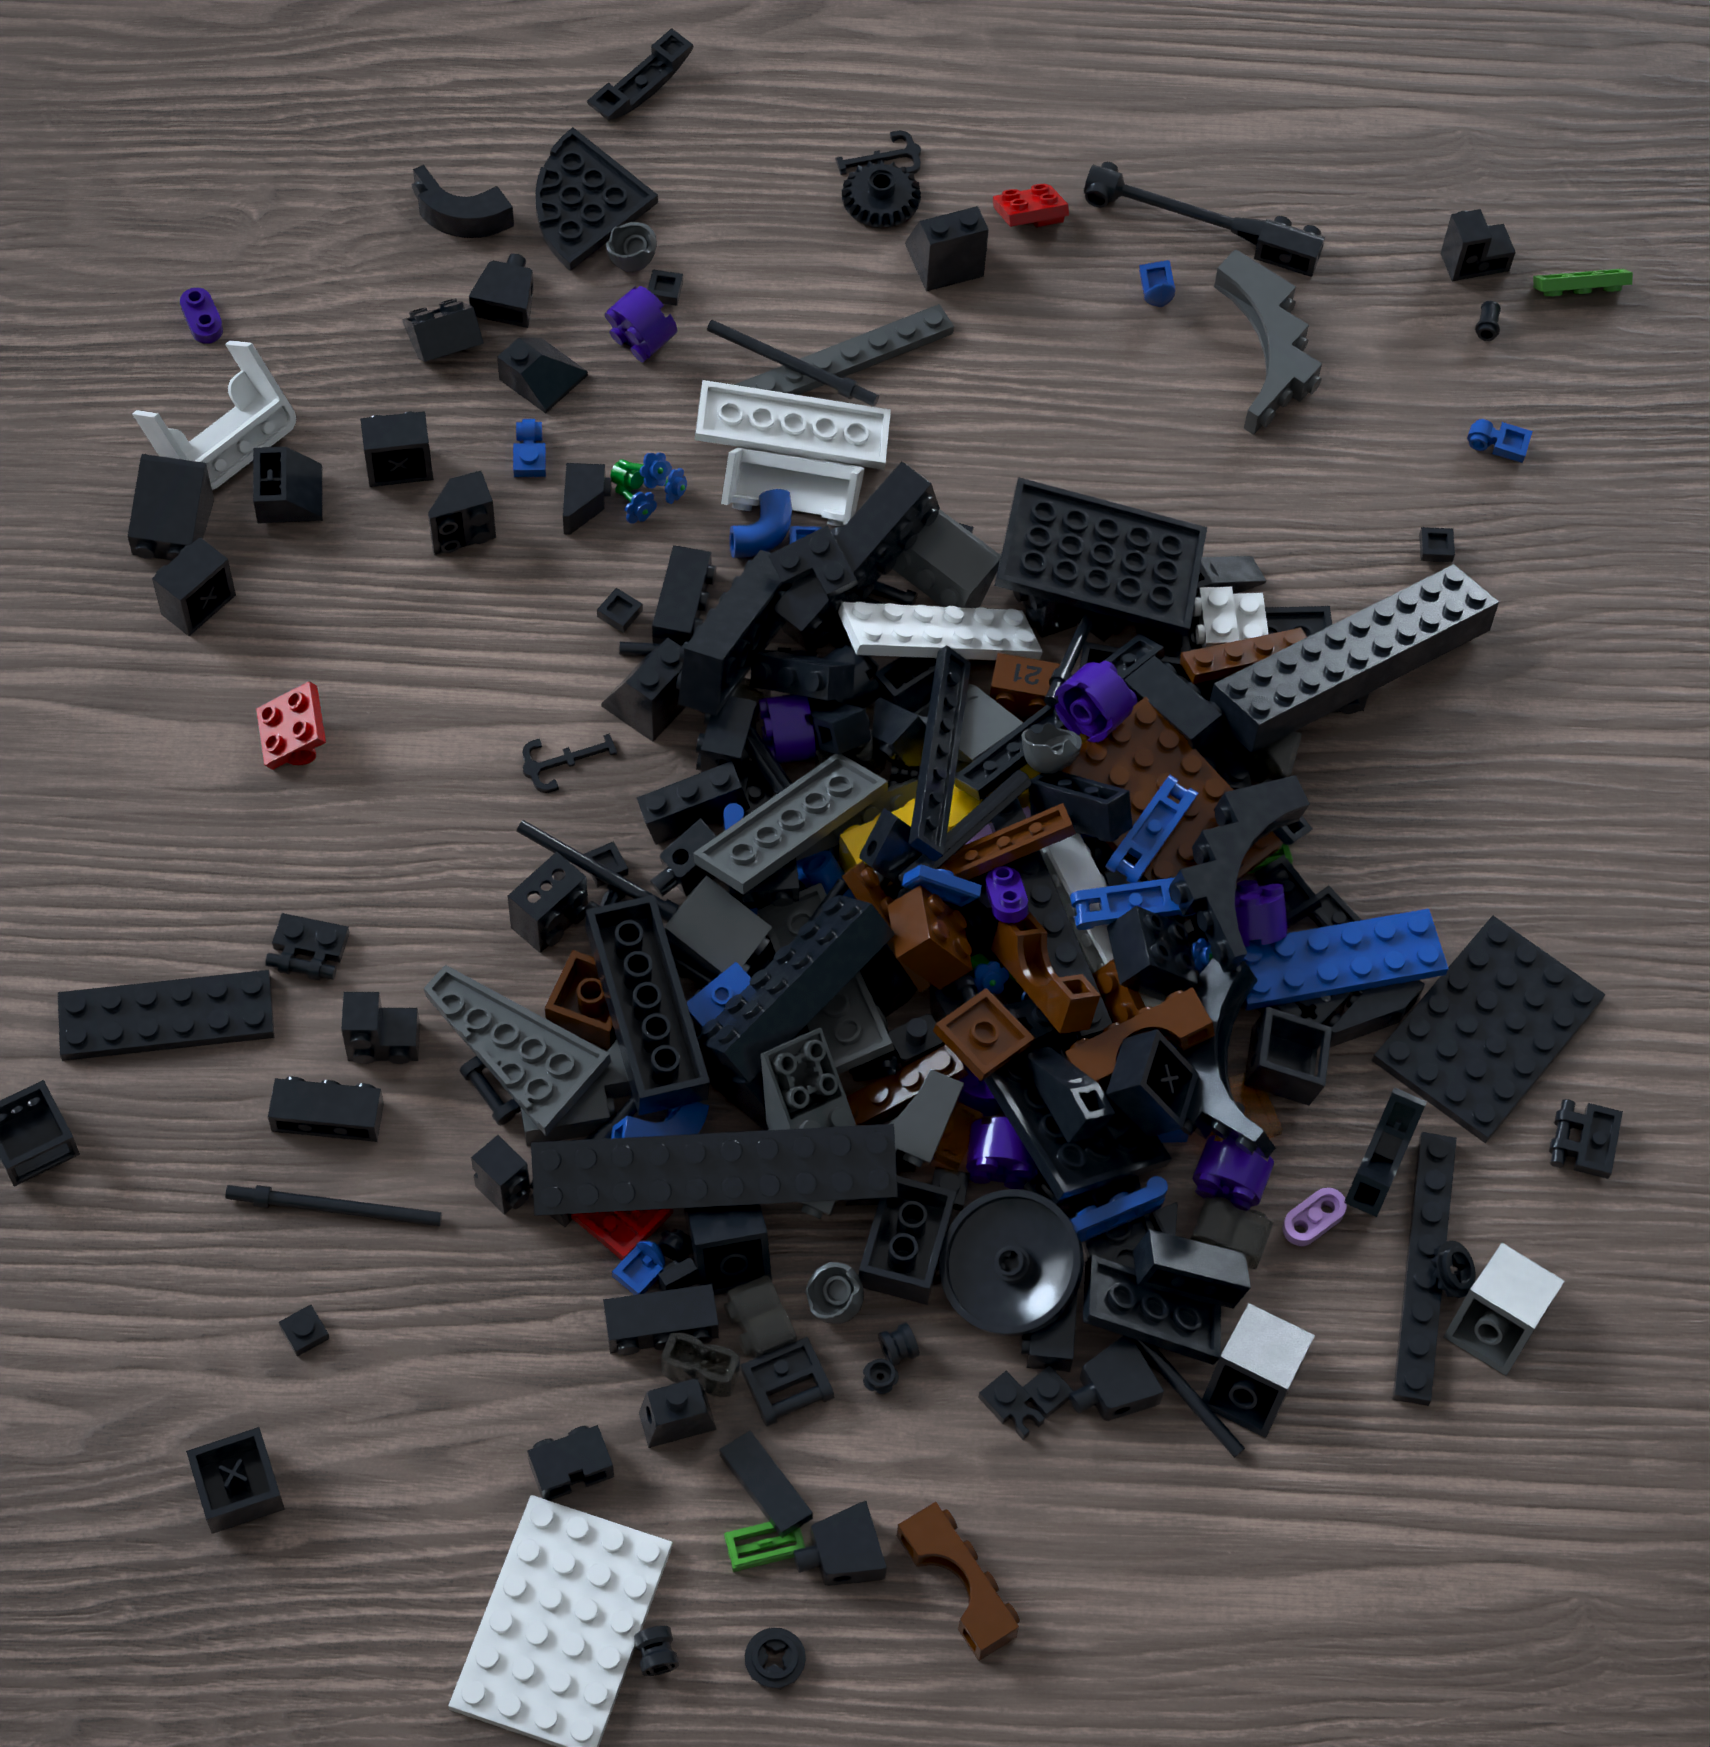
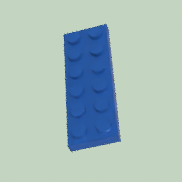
M1423 909L1288 933L1282 940L1266 945L1261 944V939L1250 940V947H1245L1247 955L1243 961L1248 964L1258 981L1245 999L1244 1005L1246 1010L1446 975L1449 968L1430 910Z

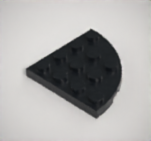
M572 127L552 147L544 167L540 168L535 192L536 215L539 228L550 250L571 271L609 241L614 227L634 222L658 203V194Z

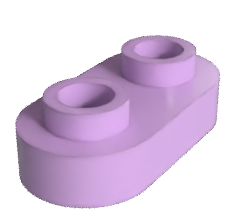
M1322 1188L1288 1212L1283 1223L1282 1230L1285 1238L1294 1245L1306 1246L1338 1224L1343 1219L1347 1209L1343 1194L1333 1188ZM1328 1206L1333 1212L1325 1213L1321 1207ZM1302 1226L1306 1232L1298 1233L1294 1227Z

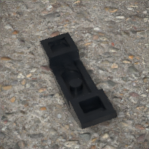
M671 28L651 45V55L616 85L613 86L608 82L587 100L588 105L609 121L631 112L653 96L676 73L691 53L693 44Z

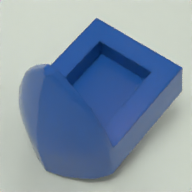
M1170 260L1139 265L1144 300L1156 307H1163L1172 301L1175 296V286Z
M651 1241L638 1242L636 1247L612 1271V1277L632 1294H645L659 1279L658 1274L666 1266L662 1249L658 1244Z

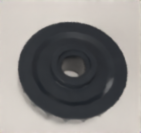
M881 160L879 164H873L869 161L865 167L858 165L856 171L850 172L847 180H844L842 202L845 209L855 220L868 226L884 228L899 225L911 218L920 205V185L915 180L914 173H908L905 166L897 167L895 162L888 165L884 164Z

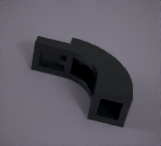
M424 164L413 169L415 183H412V189L418 199L420 216L433 228L456 237L482 238L514 227L513 206L498 186L474 196H456L443 190Z
M1394 1087L1346 1196L1345 1204L1372 1216H1378L1427 1101Z

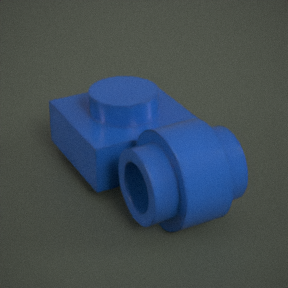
M522 419V422H516V440L523 441V443H513L514 477H546L545 443H536V441H542V422H536L535 419Z
M1479 419L1471 425L1467 439L1470 447L1475 450L1484 451L1493 444L1492 454L1523 463L1533 431L1502 422L1500 429L1496 430L1490 421Z

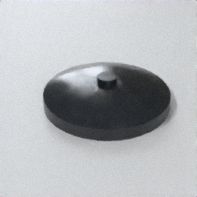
M1020 1189L995 1191L976 1199L966 1206L949 1226L943 1240L939 1258V1273L942 1287L952 1307L960 1316L975 1327L1000 1336L1030 1334L1054 1322L1073 1301L1081 1283L1084 1267L1082 1242L1075 1225L1067 1214L1049 1199L1037 1193Z

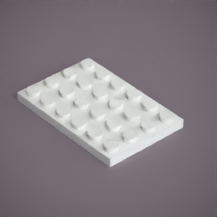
M531 1495L448 1705L449 1710L556 1747H599L636 1647L634 1635L642 1631L671 1552L672 1542Z

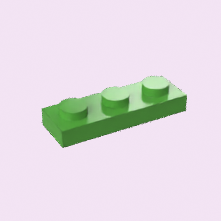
M1622 268L1533 276V288L1544 292V296L1562 295V290H1573L1575 294L1592 293V288L1603 287V291H1621L1622 285H1632L1633 272Z

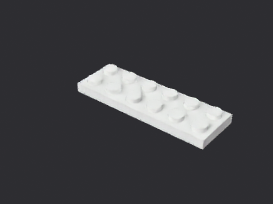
M703 380L695 440L884 470L891 410Z
M841 602L838 611L856 655L937 658L938 651L946 645L965 659L996 660L998 653L1040 660L1043 652L1022 610Z

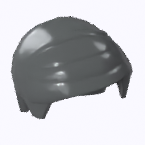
M629 222L614 227L611 231L609 242L606 243L607 253L611 262L626 272H636L644 269L652 261L657 247L654 231L648 225L638 222Z
M1051 723L1044 724L1039 734H1036L1031 729H1027L1021 735L1024 757L1033 770L1042 774H1055L1070 766L1076 760L1081 750L1082 740L1079 735L1073 731L1057 728Z
M829 1262L817 1268L811 1275L806 1287L810 1311L816 1318L825 1323L843 1324L848 1322L862 1308L864 1301L862 1282L853 1268L846 1264Z

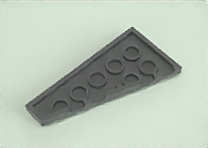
M447 965L424 987L428 1000L545 1136L552 1131L612 1062L610 1053Z

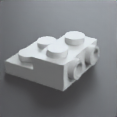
M1232 587L1199 588L1198 597H1195L1193 616L1199 618V625H1196L1197 645L1202 644V648L1268 635L1263 593L1233 594Z

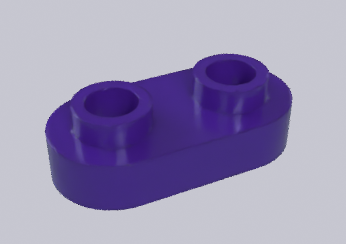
M190 288L186 290L180 297V305L193 338L204 344L217 341L223 334V326L211 295L203 288Z
M1000 866L989 871L986 875V892L995 918L1004 923H1016L1023 920L1028 914V898L1019 872L1007 866Z

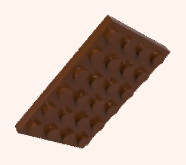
M1144 697L1133 706L1130 716L1105 739L1099 742L1086 740L1082 743L1076 760L1070 766L1061 770L1065 773L1129 790L1132 825L1136 823L1169 775L1179 780L1178 784L1187 790L1192 788L1199 793L1192 806L1140 878L1141 882L1174 878L1180 869L1198 865L1193 857L1192 846L1203 830L1219 827L1215 819L1214 808L1225 792L1233 791L1229 784L1200 753L1188 745L1186 738L1148 702L1149 699L1147 697ZM1171 795L1168 796L1169 799L1179 804V800ZM1129 831L1119 836L1115 841L1106 842L1107 845L1115 852ZM1273 832L1257 841L1245 854L1236 883L1281 848L1283 842ZM1129 853L1124 858L1133 865H1136L1138 859ZM1174 915V918L1180 924H1184L1194 915Z

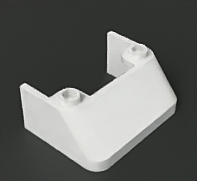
M228 341L225 344L241 369L230 380L228 385V394L235 407L191 441H188L181 431L167 428L158 413L139 410L132 413L159 456L206 463L212 490L218 488L253 461V448L271 447L288 434L296 423V415L292 406L252 343Z
M738 447L730 451L728 455L721 504L728 505L732 502V508L751 511L752 506L760 505L759 495L772 489H784L790 492L792 510L822 515V517L828 518L827 524L844 527L855 515L864 467Z

